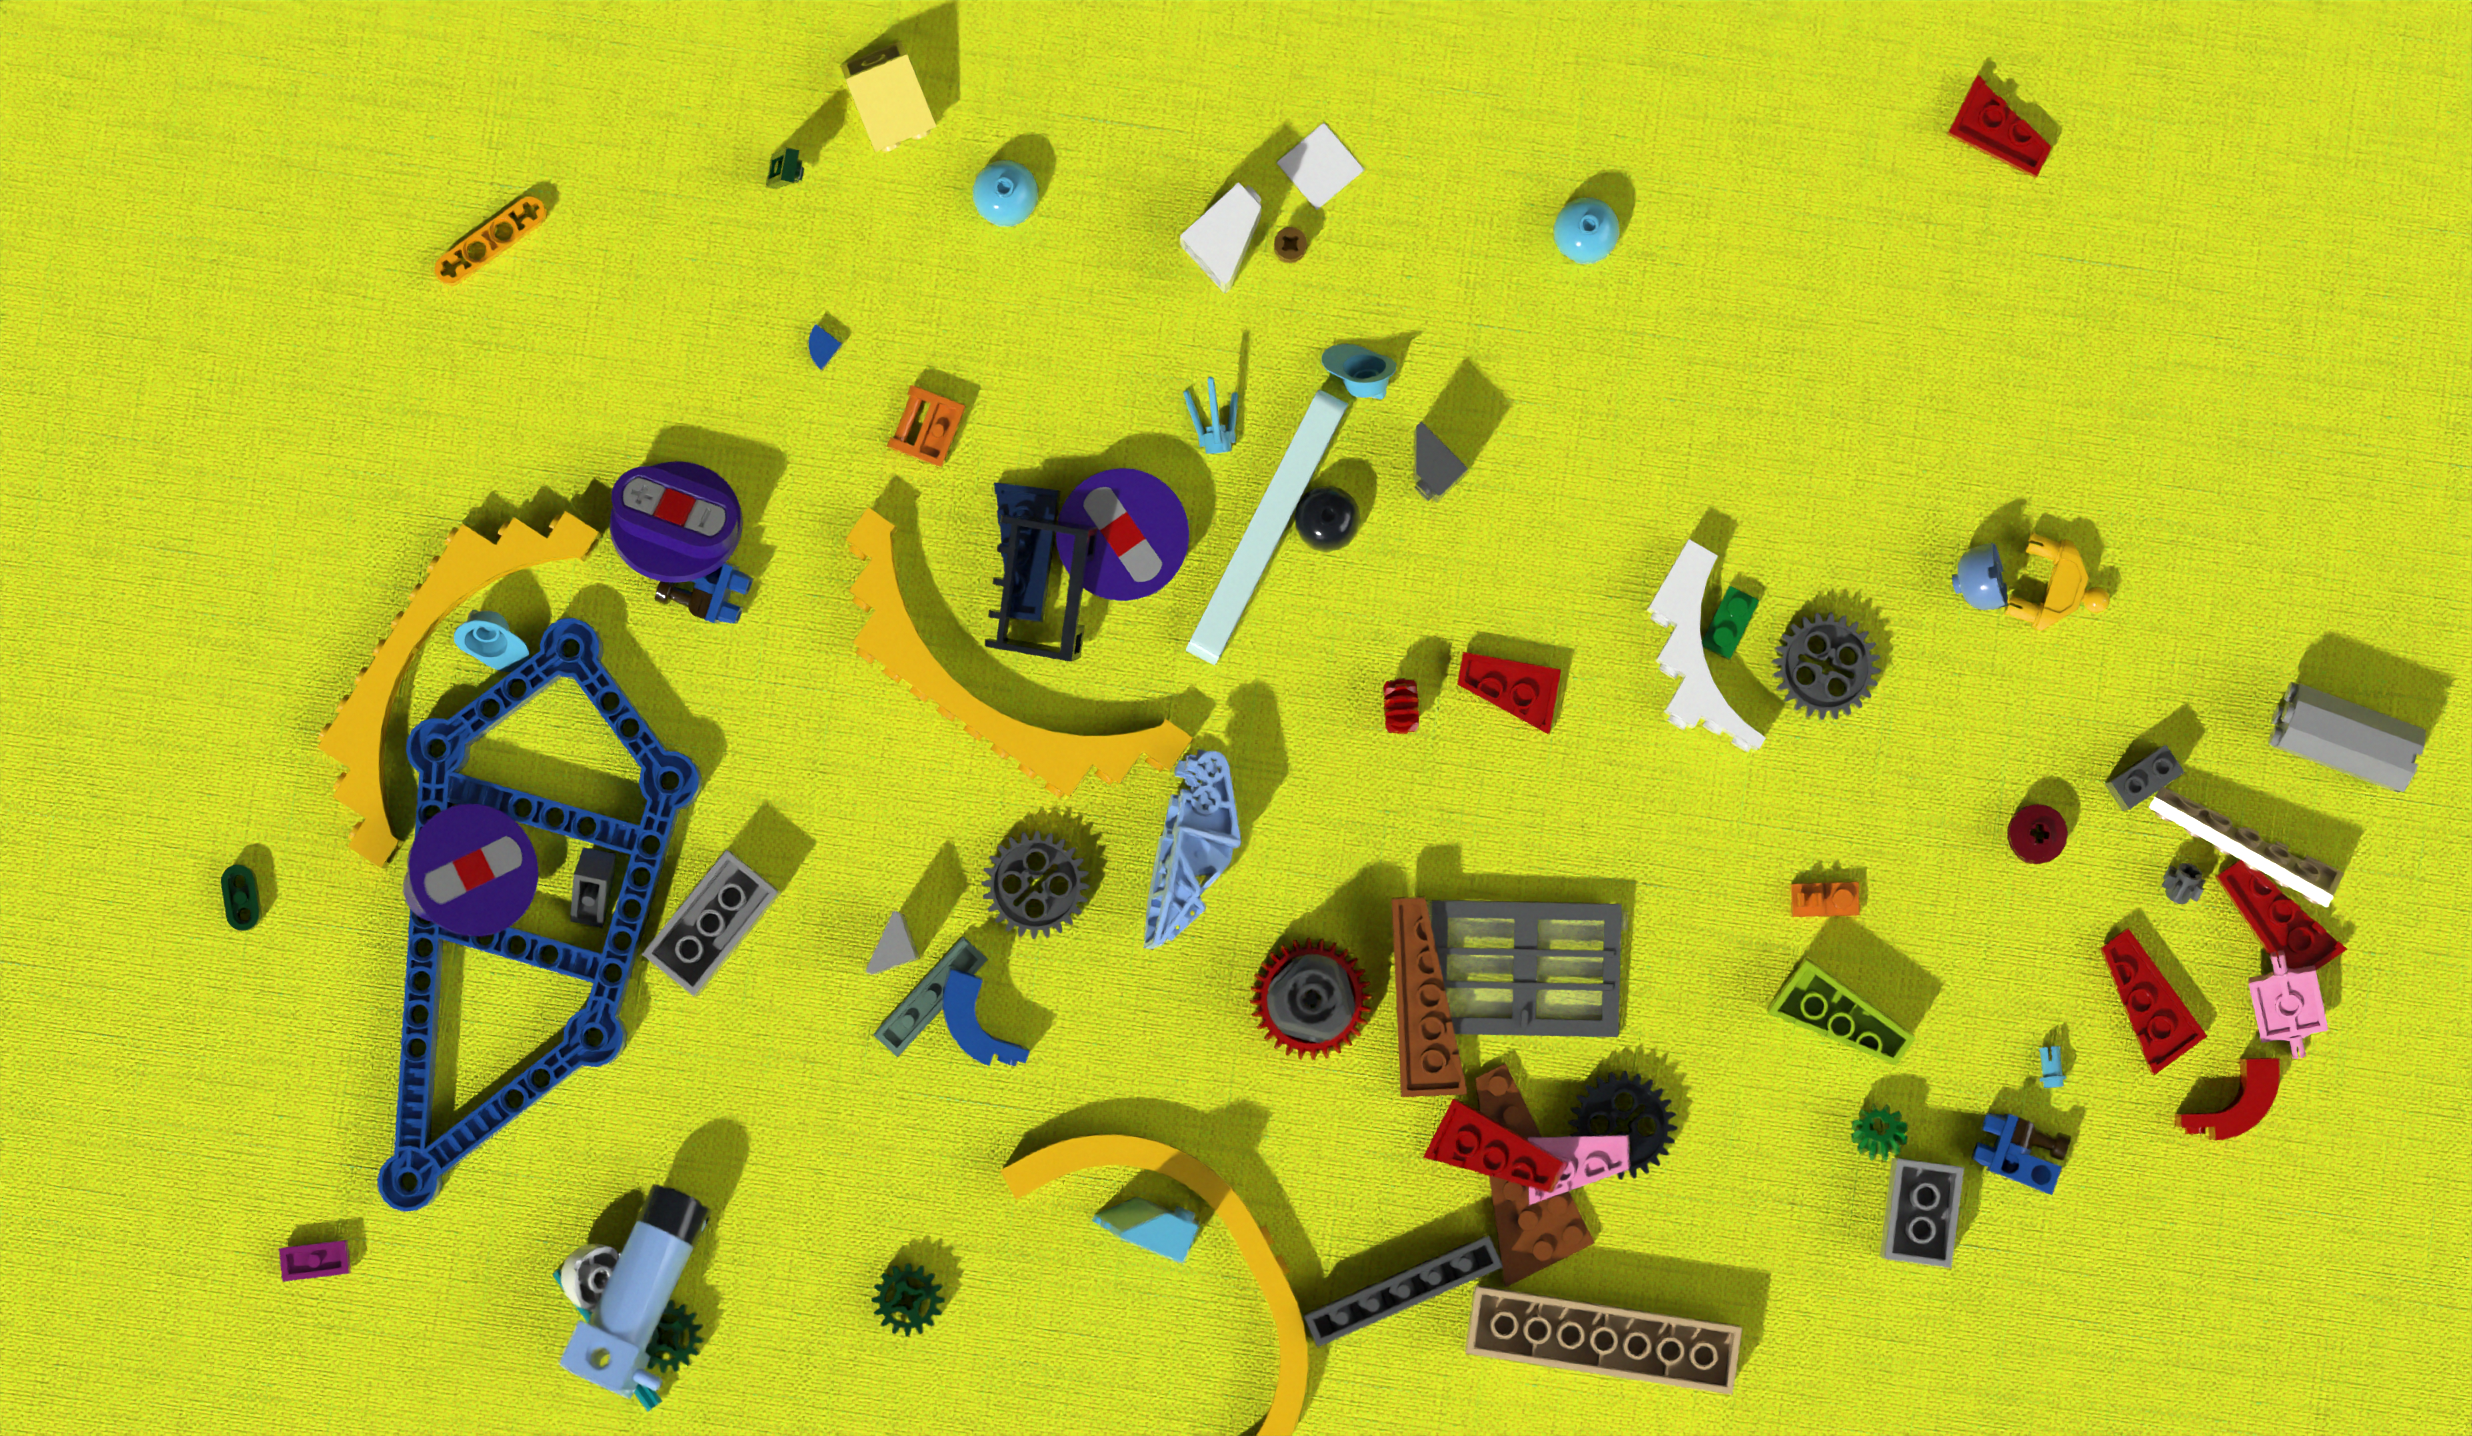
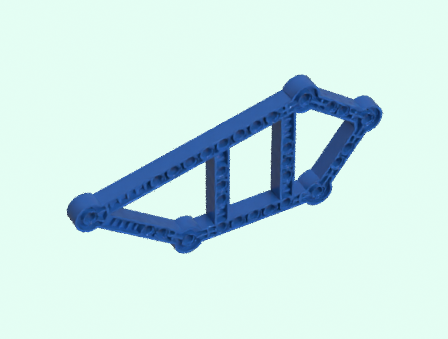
M575 618L561 619L552 623L543 633L540 642V652L449 720L431 718L421 721L412 729L407 738L406 753L409 762L419 772L415 838L428 821L426 814L430 807L437 805L443 811L452 807V803L458 805L479 804L495 808L511 817L514 821L630 854L631 857L602 953L513 927H508L503 931L495 933L492 943L485 946L480 942L479 936H465L452 933L436 925L433 921L425 924L410 909L394 1156L388 1158L383 1164L377 1178L378 1191L384 1202L396 1210L403 1212L416 1211L432 1204L440 1193L442 1176L583 1066L601 1067L610 1064L622 1054L626 1046L627 1032L624 1022L619 1018V1014L679 811L689 807L696 801L702 787V776L699 767L691 758L679 752L666 749L601 662L603 642L598 632L588 623ZM570 640H576L580 645L579 653L572 658L566 657L564 654L565 644ZM564 677L575 679L642 769L640 771L639 785L647 803L641 824L638 826L462 775L459 772L465 767L470 758V746L560 678ZM517 680H523L526 684L525 694L519 698L513 697L511 685ZM609 693H616L619 697V705L616 709L607 711L603 705L604 697ZM496 700L499 703L500 710L496 716L488 718L484 713V706L488 701ZM630 719H635L639 724V731L633 737H627L623 732L624 723ZM442 739L446 744V751L443 756L435 758L431 753V745L434 741ZM669 772H675L679 777V784L673 790H666L662 783L663 777ZM523 799H528L532 803V811L527 817H520L516 810L518 802ZM560 808L564 813V821L561 825L554 827L549 823L548 815L553 809ZM591 817L596 822V830L592 835L585 836L580 830V824L585 818ZM649 836H656L660 841V848L655 854H648L644 850V841ZM645 867L649 870L651 879L647 885L641 887L636 884L634 874L639 868ZM635 899L641 905V912L636 918L631 919L625 913V905L630 900ZM623 931L629 933L632 938L630 947L624 951L620 950L615 943L617 935ZM520 935L526 941V949L522 954L517 955L511 950L510 944L514 937ZM424 938H428L433 944V951L427 957L421 956L418 952V944ZM443 940L593 983L586 1009L579 1010L568 1020L564 1028V1041L430 1145ZM548 945H553L558 950V958L552 964L546 963L542 957V952ZM616 963L622 969V977L619 981L613 983L608 980L606 970L609 965ZM423 971L428 973L431 978L430 986L426 990H420L415 982L416 976ZM419 1005H424L429 1013L428 1019L422 1024L416 1022L413 1016L414 1009ZM594 1027L599 1028L603 1033V1041L597 1047L589 1044L587 1040L589 1030ZM417 1038L422 1039L427 1047L425 1054L421 1057L415 1056L411 1051L412 1042ZM541 1068L550 1074V1082L544 1088L539 1087L534 1081L535 1073ZM514 1089L522 1092L524 1096L523 1104L519 1108L512 1107L508 1102V1095ZM407 1172L414 1173L418 1179V1184L414 1190H408L403 1186L402 1179Z

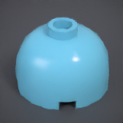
M997 160L986 165L977 175L973 185V201L978 213L987 221L999 227L1015 226L1024 222L1034 211L1038 202V186L1033 174L1024 165L1011 160Z
M1593 197L1578 198L1567 203L1558 213L1553 226L1554 241L1559 251L1564 256L1566 255L1569 259L1580 264H1594L1605 259L1615 248L1619 237V221L1613 209L1604 201Z

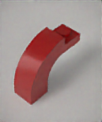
M2279 1058L2239 1059L2240 1085L2234 1100L2227 1107L2217 1112L2175 1114V1127L2185 1128V1134H2205V1127H2209V1140L2215 1141L2230 1139L2249 1131L2265 1117L2276 1098L2280 1081Z

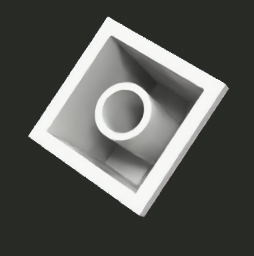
M1239 182L1180 235L1181 247L1225 294L1231 289L1261 218L1260 201L1262 199L1252 187L1248 185L1244 188Z

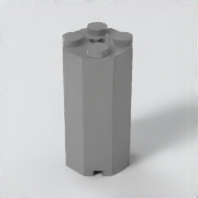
M2290 682L2285 692L2284 705H2278L2272 716L2271 724L2276 726L2270 734L2269 745L2397 793L2405 791L2418 764L2414 763L2417 754L2422 755L2425 746L2426 729L2306 685Z

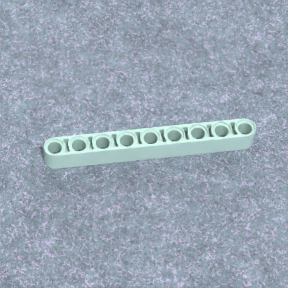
M1318 389L1185 651L1213 665H1216L1338 427L1348 403Z

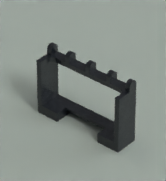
M1023 514L1019 516L1001 515L1000 522L1011 524L1009 545L997 544V552L1008 555L1005 578L993 577L992 584L1003 586L1001 609H990L988 617L999 619L997 640L992 638L985 639L984 646L1069 662L1081 658L1085 625L1078 624L1086 563L1094 560L1098 527ZM1022 526L1075 535L1061 647L1009 639L1007 637Z

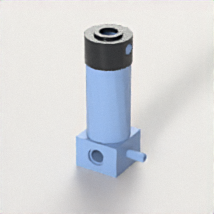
M656 1184L652 1185L635 1220L636 1224L588 1324L579 1321L559 1363L562 1367L572 1374L627 1399H631L638 1383L653 1390L659 1389L662 1382L661 1378L644 1371L650 1359V1356L644 1351L692 1250L695 1249L713 1211L703 1206L695 1198L667 1186L665 1188ZM610 1354L609 1362L604 1366H600L601 1359Z

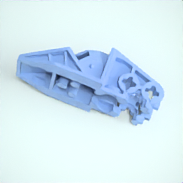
M1199 749L1197 750V755L1190 754L1186 756V761L1179 760L1175 767V777L1184 778L1185 784L1190 787V790L1181 789L1179 795L1172 794L1169 799L1163 835L1159 836L1148 895L1143 948L1154 949L1161 946L1166 939L1172 941L1206 910V905L1201 901L1200 895L1229 865L1233 848L1240 847L1241 838L1229 764L1227 759L1219 752ZM1205 875L1206 877L1199 885L1195 877Z

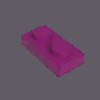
M348 1240L279 1248L282 1282L351 1273Z

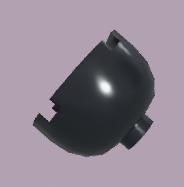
M1330 485L1316 487L1306 493L1298 503L1294 517L1296 530L1301 540L1312 549L1322 552H1333L1349 545L1357 535L1361 521L1359 507L1354 498L1343 489Z

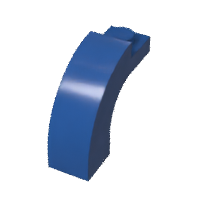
M949 967L943 987L942 1007L946 1024L957 1044L973 1059L990 1066L994 1054L999 1055L997 1061L1011 1066H1016L1018 1061L1026 1064L1030 1052L1027 1047L991 1036L978 1024L975 1015V1004L983 981L982 977Z

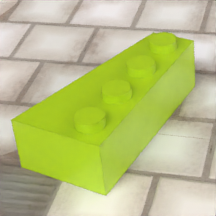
M1806 956L1766 1009L1769 1015L1826 1036V1038L1853 1047L1856 1050L1893 1065H1897L1916 1039L1913 1033Z

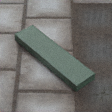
M963 937L873 1035L896 1057H899L943 1009L942 994L949 967L975 974L988 958Z

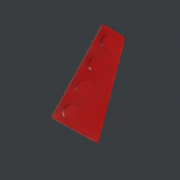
M2126 928L2100 947L2151 1075H2156L2208 1037L2129 928Z

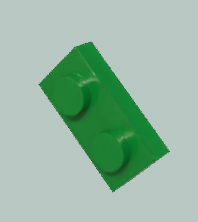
M1729 586L1702 639L1703 648L1730 660L1759 600Z

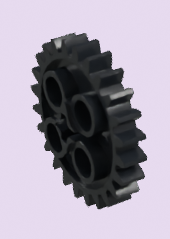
M1627 1071L1622 1072L1620 1080H1616L1613 1072H1609L1607 1083L1598 1076L1596 1077L1597 1088L1594 1089L1586 1084L1585 1089L1589 1095L1587 1097L1576 1096L1582 1105L1580 1108H1570L1573 1113L1578 1115V1118L1568 1121V1124L1577 1127V1131L1569 1136H1607L1617 1128L1618 1125L1615 1120L1618 1117L1625 1120L1639 1105L1644 1104L1645 1109L1627 1124L1630 1129L1629 1132L1619 1131L1615 1135H1629L1630 1169L1626 1171H1629L1631 1177L1635 1179L1637 1168H1641L1645 1174H1648L1649 1168L1647 1164L1649 1162L1660 1166L1661 1164L1656 1156L1659 1153L1666 1156L1669 1155V1152L1663 1146L1664 1143H1675V1140L1667 1136L1668 1131L1677 1130V1126L1668 1124V1119L1676 1116V1113L1666 1112L1665 1107L1671 1103V1100L1665 1099L1661 1101L1659 1099L1664 1091L1662 1088L1655 1091L1650 1090L1653 1084L1652 1079L1647 1080L1642 1085L1640 1084L1641 1074L1636 1073L1633 1080L1629 1081ZM1621 1092H1627L1632 1097V1106L1626 1111H1619L1615 1106V1097ZM1596 1115H1603L1608 1121L1607 1129L1603 1133H1594L1590 1128V1121ZM1643 1117H1650L1655 1123L1654 1131L1648 1136L1641 1135L1637 1129V1124ZM1625 1171L1617 1173L1619 1180L1623 1179Z

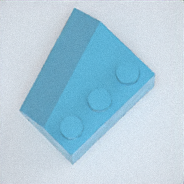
M1138 1196L1099 1212L1092 1219L1094 1223L1110 1230L1109 1232L1117 1237L1182 1264L1199 1225V1221L1194 1219L1195 1213L1179 1206L1176 1207L1175 1211H1172Z

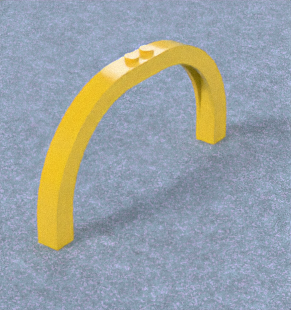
M1093 1134L1070 1138L1035 1151L1000 1170L1016 1200L1065 1174L1084 1168L1104 1165L1135 1166L1153 1170L1179 1181L1200 1195L1222 1218L1233 1235L1266 1297L1277 1327L1280 1344L1278 1382L1270 1409L1254 1436L1292 1435L1302 1409L1306 1391L1308 1353L1303 1319L1295 1295L1285 1276L1290 1273V1270L1282 1255L1275 1258L1270 1248V1245L1275 1242L1266 1225L1259 1228L1246 1204L1221 1176L1197 1158L1176 1147L1153 1139L1123 1134Z

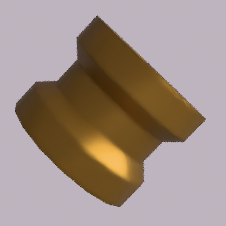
M1287 227L1279 231L1274 240V251L1278 259L1291 264L1303 258L1307 248V241L1303 232L1294 227Z

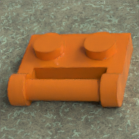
M910 385L907 393L910 397L893 438L890 437L886 447L942 468L966 406ZM921 402H927L930 406L914 446L906 443L915 417Z

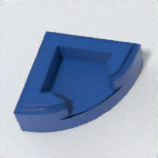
M815 324L809 337V351L816 366L823 371L842 347V344Z

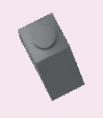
M583 847L574 872L570 922L603 928L614 880L616 854Z

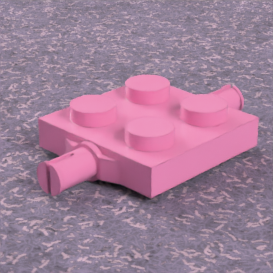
M2275 951L2270 954L2274 971L2266 975L2248 978L2261 1042L2274 1040L2289 1041L2292 1058L2298 1059L2296 1046L2299 1048L2300 1057L2306 1056L2302 1038L2312 1033L2328 1030L2315 965L2287 969L2284 951H2278L2280 963H2278Z

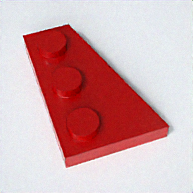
M1977 74L1947 135L2036 178L2052 147L2024 119L2022 120L2007 106L2008 103L2000 95L1997 96Z
M1463 652L1457 685L1550 735L1561 669Z

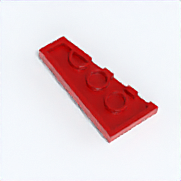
M2239 859L2215 876L2267 954L2270 956L2272 952L2276 951L2277 960L2280 963L2278 951H2284L2287 969L2315 965V970H2318L2347 950L2344 945L2328 934L2326 929L2317 921H2314L2300 909L2299 905L2282 893L2262 872L2249 868L2242 859Z
M1452 1099L1423 1158L1552 1193L1568 1164L1458 1099Z

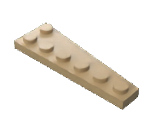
M2165 787L2158 791L2149 806L2159 818L2169 822L2174 821L2183 826L2185 831L2191 836L2208 840L2220 852L2235 855L2242 859L2249 868L2269 874L2279 885L2296 889L2303 893V896L2308 901L2314 904L2321 903L2327 907L2344 875L2343 872L2308 855L2305 856L2304 860L2291 855L2288 852L2289 846L2276 841L2275 844H2268L2262 841L2258 835L2259 832L2249 827L2237 829L2232 826V822L2228 817Z

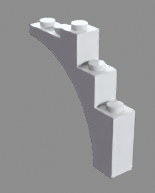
M1689 539L1647 608V611L1652 613L1651 620L1665 628L1669 624L1674 626L1673 631L1655 660L1661 664L1659 670L1674 679L1678 675L1683 677L1663 712L1670 715L1667 721L1682 730H1685L1686 726L1694 728L1701 718L1705 721L1702 726L1719 736L1723 731L1733 737L1731 743L1746 752H1749L1751 748L1756 751L1760 749L1766 737L1746 724L1727 704L1712 679L1703 652L1700 634L1701 602L1707 578L1718 556Z

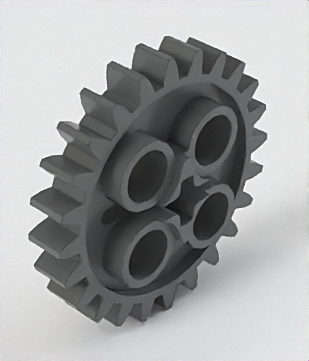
M1832 612L1828 613L1826 621H1822L1819 613L1814 614V623L1812 624L1806 617H1803L1801 619L1802 629L1792 624L1790 630L1793 636L1781 635V639L1786 643V646H1776L1774 649L1782 655L1781 658L1772 660V664L1780 666V671L1772 674V677L1782 678L1783 681L1776 689H1787L1789 692L1783 701L1787 702L1794 698L1796 700L1794 711L1804 706L1806 707V717H1810L1814 710L1818 711L1819 720H1824L1828 711L1833 720L1838 719L1839 709L1846 716L1850 715V704L1860 709L1862 703L1859 697L1869 699L1872 696L1866 687H1875L1878 684L1870 678L1871 675L1881 671V669L1872 666V662L1878 660L1880 656L1870 655L1869 652L1876 643L1866 644L1864 642L1869 632L1864 631L1858 634L1856 632L1859 624L1857 621L1849 627L1846 626L1845 615L1838 622H1834ZM1810 637H1819L1824 642V650L1821 654H1814L1809 650L1808 640ZM1842 648H1849L1855 653L1853 665H1844L1840 661L1839 652ZM1798 655H1805L1817 662H1823L1828 658L1830 659L1829 665L1831 667L1854 674V677L1850 679L1835 671H1829L1824 675L1822 674L1821 666L1798 659ZM1805 667L1812 672L1813 681L1810 685H1802L1797 680L1796 674L1799 668ZM1831 679H1838L1843 683L1844 692L1841 696L1836 697L1829 693L1828 683Z
M1039 831L1035 832L1033 840H1029L1026 833L1023 832L1021 843H1017L1015 839L1010 837L1011 848L1007 850L1001 845L998 846L1002 854L1000 858L990 855L989 858L995 866L994 868H984V871L991 875V880L983 881L982 885L991 887V892L983 895V899H993L994 903L987 910L988 912L996 910L1000 912L995 920L997 923L1005 919L1008 920L1006 927L1008 932L1016 925L1019 927L1018 935L1020 937L1028 929L1031 931L1032 939H1036L1038 930H1042L1046 938H1049L1051 927L1062 933L1061 922L1065 921L1073 925L1070 914L1072 912L1082 914V911L1076 905L1077 902L1088 901L1087 898L1080 895V892L1090 888V885L1081 883V878L1089 873L1088 871H1078L1077 867L1084 860L1083 858L1076 860L1071 858L1076 851L1075 847L1067 851L1063 850L1065 839H1061L1055 845L1053 844L1052 833H1049L1046 840L1043 841ZM1034 852H1040L1046 858V864L1040 871L1031 870L1027 864L1028 857ZM1053 864H1058V869L1042 882L1041 886L1044 890L1040 894L1037 891H1033L1019 906L1013 905V902L1030 887L1029 878L1039 879ZM1009 875H1017L1022 883L1021 889L1015 894H1009L1003 888V882ZM1062 876L1067 879L1069 887L1065 894L1055 895L1052 893L1050 883L1053 878ZM1032 899H1039L1044 904V913L1038 918H1031L1026 913V905Z

